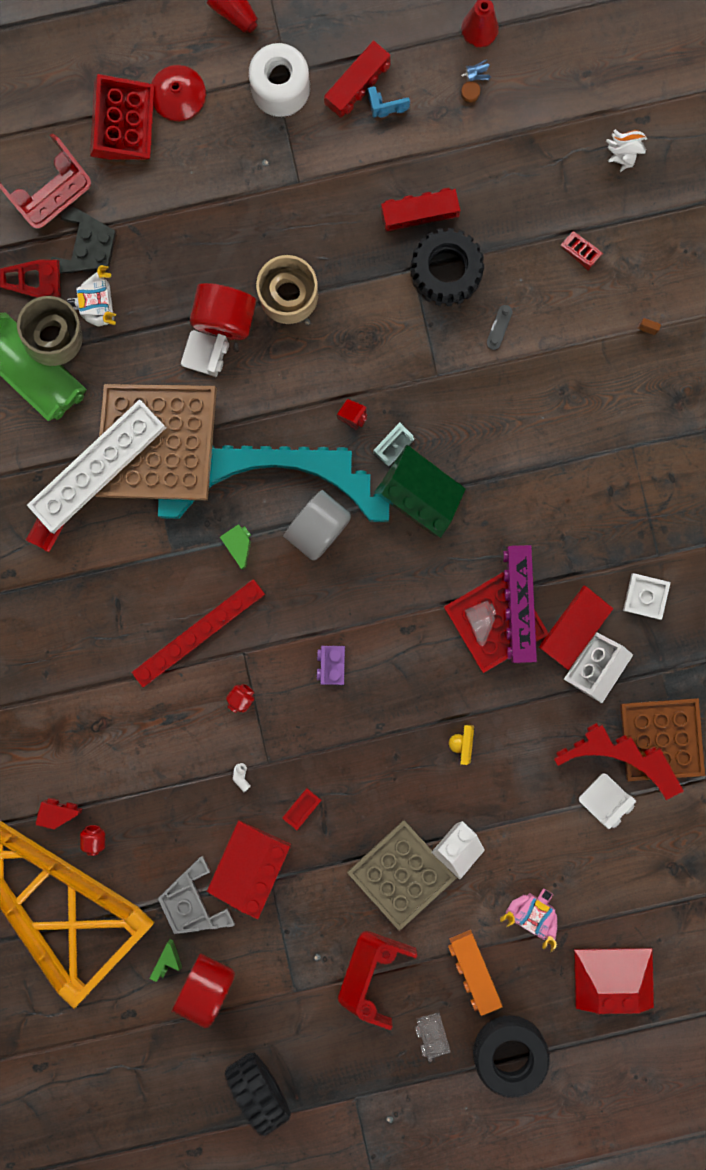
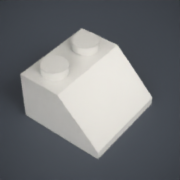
M462 821L453 826L432 853L457 878L461 879L485 850L477 835Z

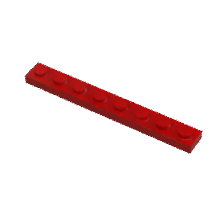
M254 579L131 673L144 688L262 598L265 593Z

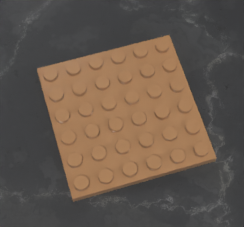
M104 384L99 437L139 399L161 421L166 429L94 496L208 500L217 388L215 386Z

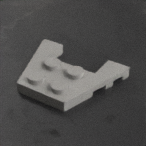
M201 856L158 898L174 934L235 926L234 919L228 908L213 916H209L193 880L211 871L204 856Z

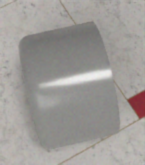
M321 490L300 512L283 537L309 559L317 560L349 523L351 514L326 492Z

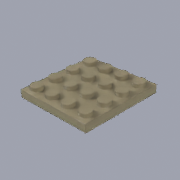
M405 820L398 824L347 871L348 875L399 931L456 879V876L432 853L430 847Z

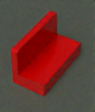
M37 518L26 540L50 552L64 524L53 534Z

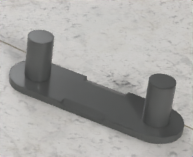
M502 305L496 315L487 339V346L491 350L498 349L503 340L512 316V309L508 305Z

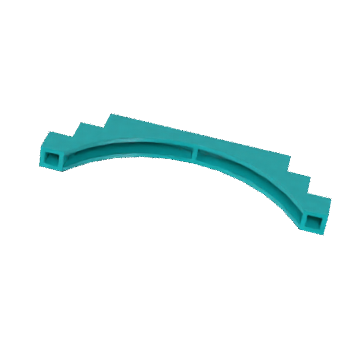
M212 445L209 488L232 475L253 469L275 467L294 469L318 476L338 487L356 503L369 522H389V503L377 494H374V497H370L371 474L361 470L351 474L352 451H348V448L338 447L337 450H329L328 447H318L317 450H310V447H298V450H291V447L287 446L279 447V449H272L270 446H261L260 449H253L252 446H241V449H234V446L225 445L222 446V449H218ZM158 499V517L180 519L195 500Z

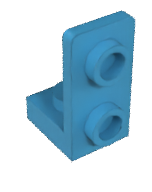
M376 87L368 88V99L373 117L378 116L381 118L393 112L402 113L410 108L409 97L382 104L381 93H377Z

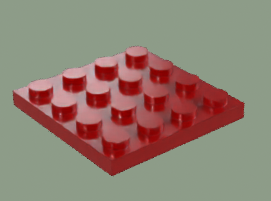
M504 572L444 606L445 611L482 673L508 659L507 648L510 647V640H507L506 628H509V620H506L505 610L509 609L508 601H505V589H508V584L504 582ZM534 609L537 642L547 636L548 631Z

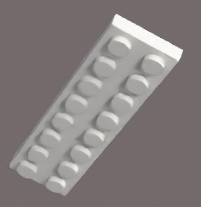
M139 399L29 502L27 506L47 529L54 534L161 434L166 427Z

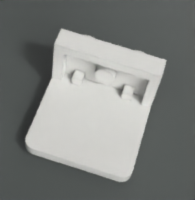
M195 330L191 331L181 365L185 368L217 377L218 371L221 372L223 367V355L227 353L229 347L226 336L218 334L215 337Z
M602 773L579 797V802L608 829L611 827L615 828L621 822L620 818L625 813L628 814L634 809L635 806L633 804L636 802L632 796L622 790L605 773Z

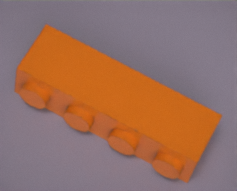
M471 930L449 938L451 944L448 947L452 957L456 956L458 959V963H456L460 975L464 974L466 979L463 982L467 993L471 992L474 999L471 1000L474 1010H479L480 1015L483 1016L502 1008L503 1006Z

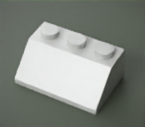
M596 632L576 659L564 680L598 702L603 703L633 654L624 646Z

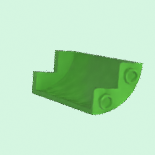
M0 313V376L47 421L60 419L73 404H78L83 400V394L87 389L62 365L46 366L33 360L24 349L18 334L17 323L7 313Z

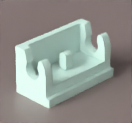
M399 423L374 449L373 453L389 467L398 458L406 445L409 446L414 441L413 435Z

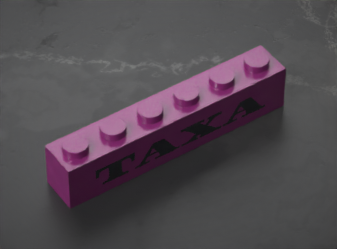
M531 545L507 546L506 551H503V562H507V570H504V582L508 584V589H505V601H508L509 609L505 610L506 620H509V628H506L507 640H510V647L507 648V657L511 659V663L537 662Z

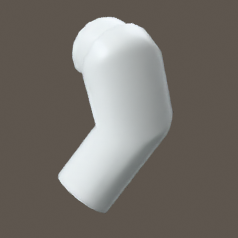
M240 763L234 767L233 781L245 792L251 785L245 780L247 767L245 764Z

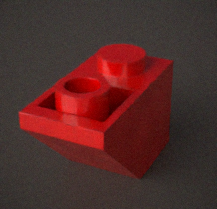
M347 399L339 410L337 418L357 430L359 426L362 428L367 420V407Z
M48 798V800H44L40 804L35 825L56 829L82 813L83 809L78 808V805L75 803L67 802L65 805L59 803L58 799Z

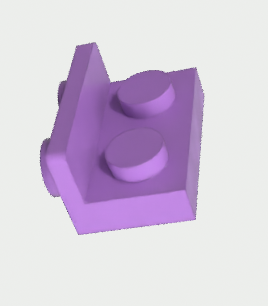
M321 646V650H318L317 661H321V669H317V680H321V684L344 685L345 646Z

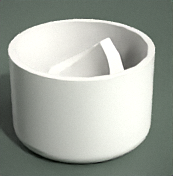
M274 43L260 49L252 58L249 66V81L252 96L257 106L265 113L278 117L289 116L299 111L305 105L310 93L309 69L304 56L293 46ZM285 65L290 71V79L284 84L277 85L271 83L268 80L271 71L275 66Z

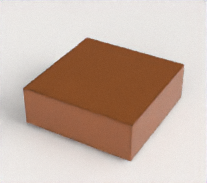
M643 318L637 329L656 335L660 330L661 324Z

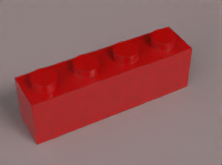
M373 40L324 95V104L340 118L345 114L348 115L352 111L354 103L357 100L360 101L365 96L369 86L373 87L378 81V76L389 69L391 55Z
M444 188L437 193L425 192L417 197L410 195L402 200H386L381 204L385 232L459 217L460 206L456 189Z

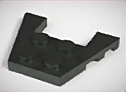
M72 205L66 207L62 211L60 219L79 224L72 259L51 258V260H59L60 274H71L78 271H97L101 265L109 266L117 234L116 231Z

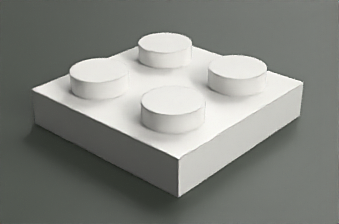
M632 573L623 611L662 620L670 582Z

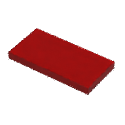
M583 586L539 648L565 669L569 670L614 608L587 586Z

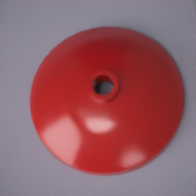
M168 66L159 71L151 84H154L153 107L165 119L171 121L188 120L194 117L204 105L206 99L204 82L195 70L187 66ZM176 85L179 86L178 89H176V90L173 89L174 86H176Z

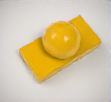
M464 725L463 735L455 734L449 739L450 749L455 753H462L461 764L463 765L471 763L474 736L473 725Z

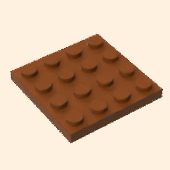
M699 698L620 704L623 735L632 737L642 756L645 755L644 751L654 746L656 749L660 747L676 778L705 776ZM625 762L626 781L651 780L641 770Z

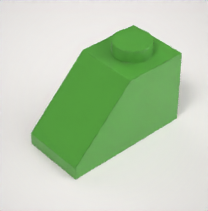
M238 524L220 536L240 568L244 570L247 565L251 544L248 537L251 534L245 526L241 528Z

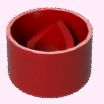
M209 283L198 284L190 316V324L196 330L217 337L218 334H221L231 340L246 339L250 333L257 300L252 295L231 287Z
M200 953L171 1012L203 1028L210 1027L234 980V970Z

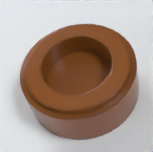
M468 81L462 86L461 96L465 101L474 102L479 98L480 87L476 82Z

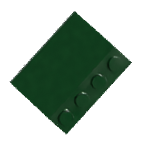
M406 445L374 493L430 534L441 538L452 522L466 488L410 446Z

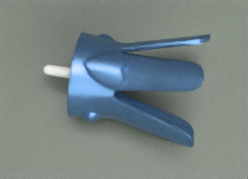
M487 59L474 66H466V74H462V76L467 75L468 81L490 80V75L479 74L485 72L489 67V64L480 65L486 62Z

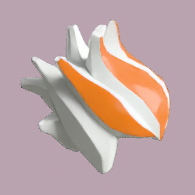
M615 129L613 130L614 133H612L614 141L606 140L609 144L608 149L614 153L608 162L614 161L622 164L620 172L626 168L633 167L637 154H644L646 152V148L641 140H646L647 137L639 130L619 133Z

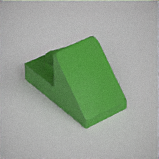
M171 939L166 944L150 977L155 982L158 981L159 977L163 978L168 970V967L165 965L177 971H180L182 968L174 941Z

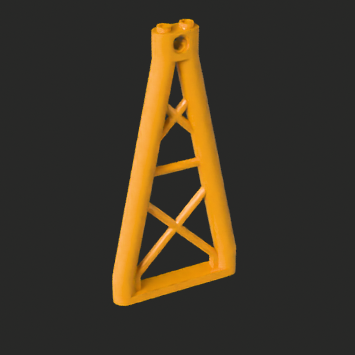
M0 821V910L57 994L74 1009L155 922L137 905ZM3 846L7 847L11 851H3ZM24 858L43 871L16 897L4 880V859ZM49 874L68 886V921L33 922L21 905ZM76 891L122 920L76 921ZM125 928L132 936L85 985L77 977L76 929ZM69 929V974L39 930Z

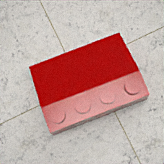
M97 74L93 93L90 157L108 160L150 159L154 84Z
M238 820L207 892L235 909L258 919L291 843Z

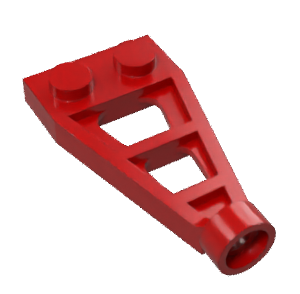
M39 259L1 268L0 287L36 298L42 296L61 298L59 260ZM37 270L39 272V287L35 288L25 284L24 274L27 271ZM18 272L19 284L7 283L6 273Z

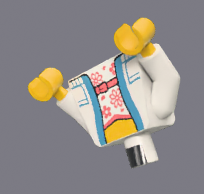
M104 265L99 266L97 272L83 282L81 287L77 288L78 298L67 299V302L74 310L79 309L82 318L97 327L116 324L113 321L116 314L113 313L110 284L104 279L110 278L111 273H105L109 266Z

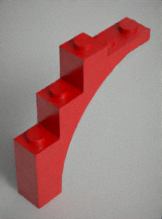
M595 723L587 727L588 731L585 732L587 741L581 739L573 744V748L569 750L563 748L556 752L557 756L554 757L558 766L574 757L585 755L616 758L635 766L645 773L660 789L666 800L684 792L660 747L657 749L655 746L644 751L645 755L642 756L631 736L623 735L615 740L617 743L613 744L602 724L598 726Z

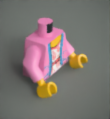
M543 888L538 897L529 893L514 899L509 905L506 914L500 918V921L502 922L507 918V927L515 922L543 940L546 937L547 940L542 944L543 949L547 947V943L551 945V952L557 946L555 941L557 914L555 909L548 904L553 894Z

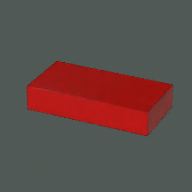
M306 788L282 819L298 830L322 799Z

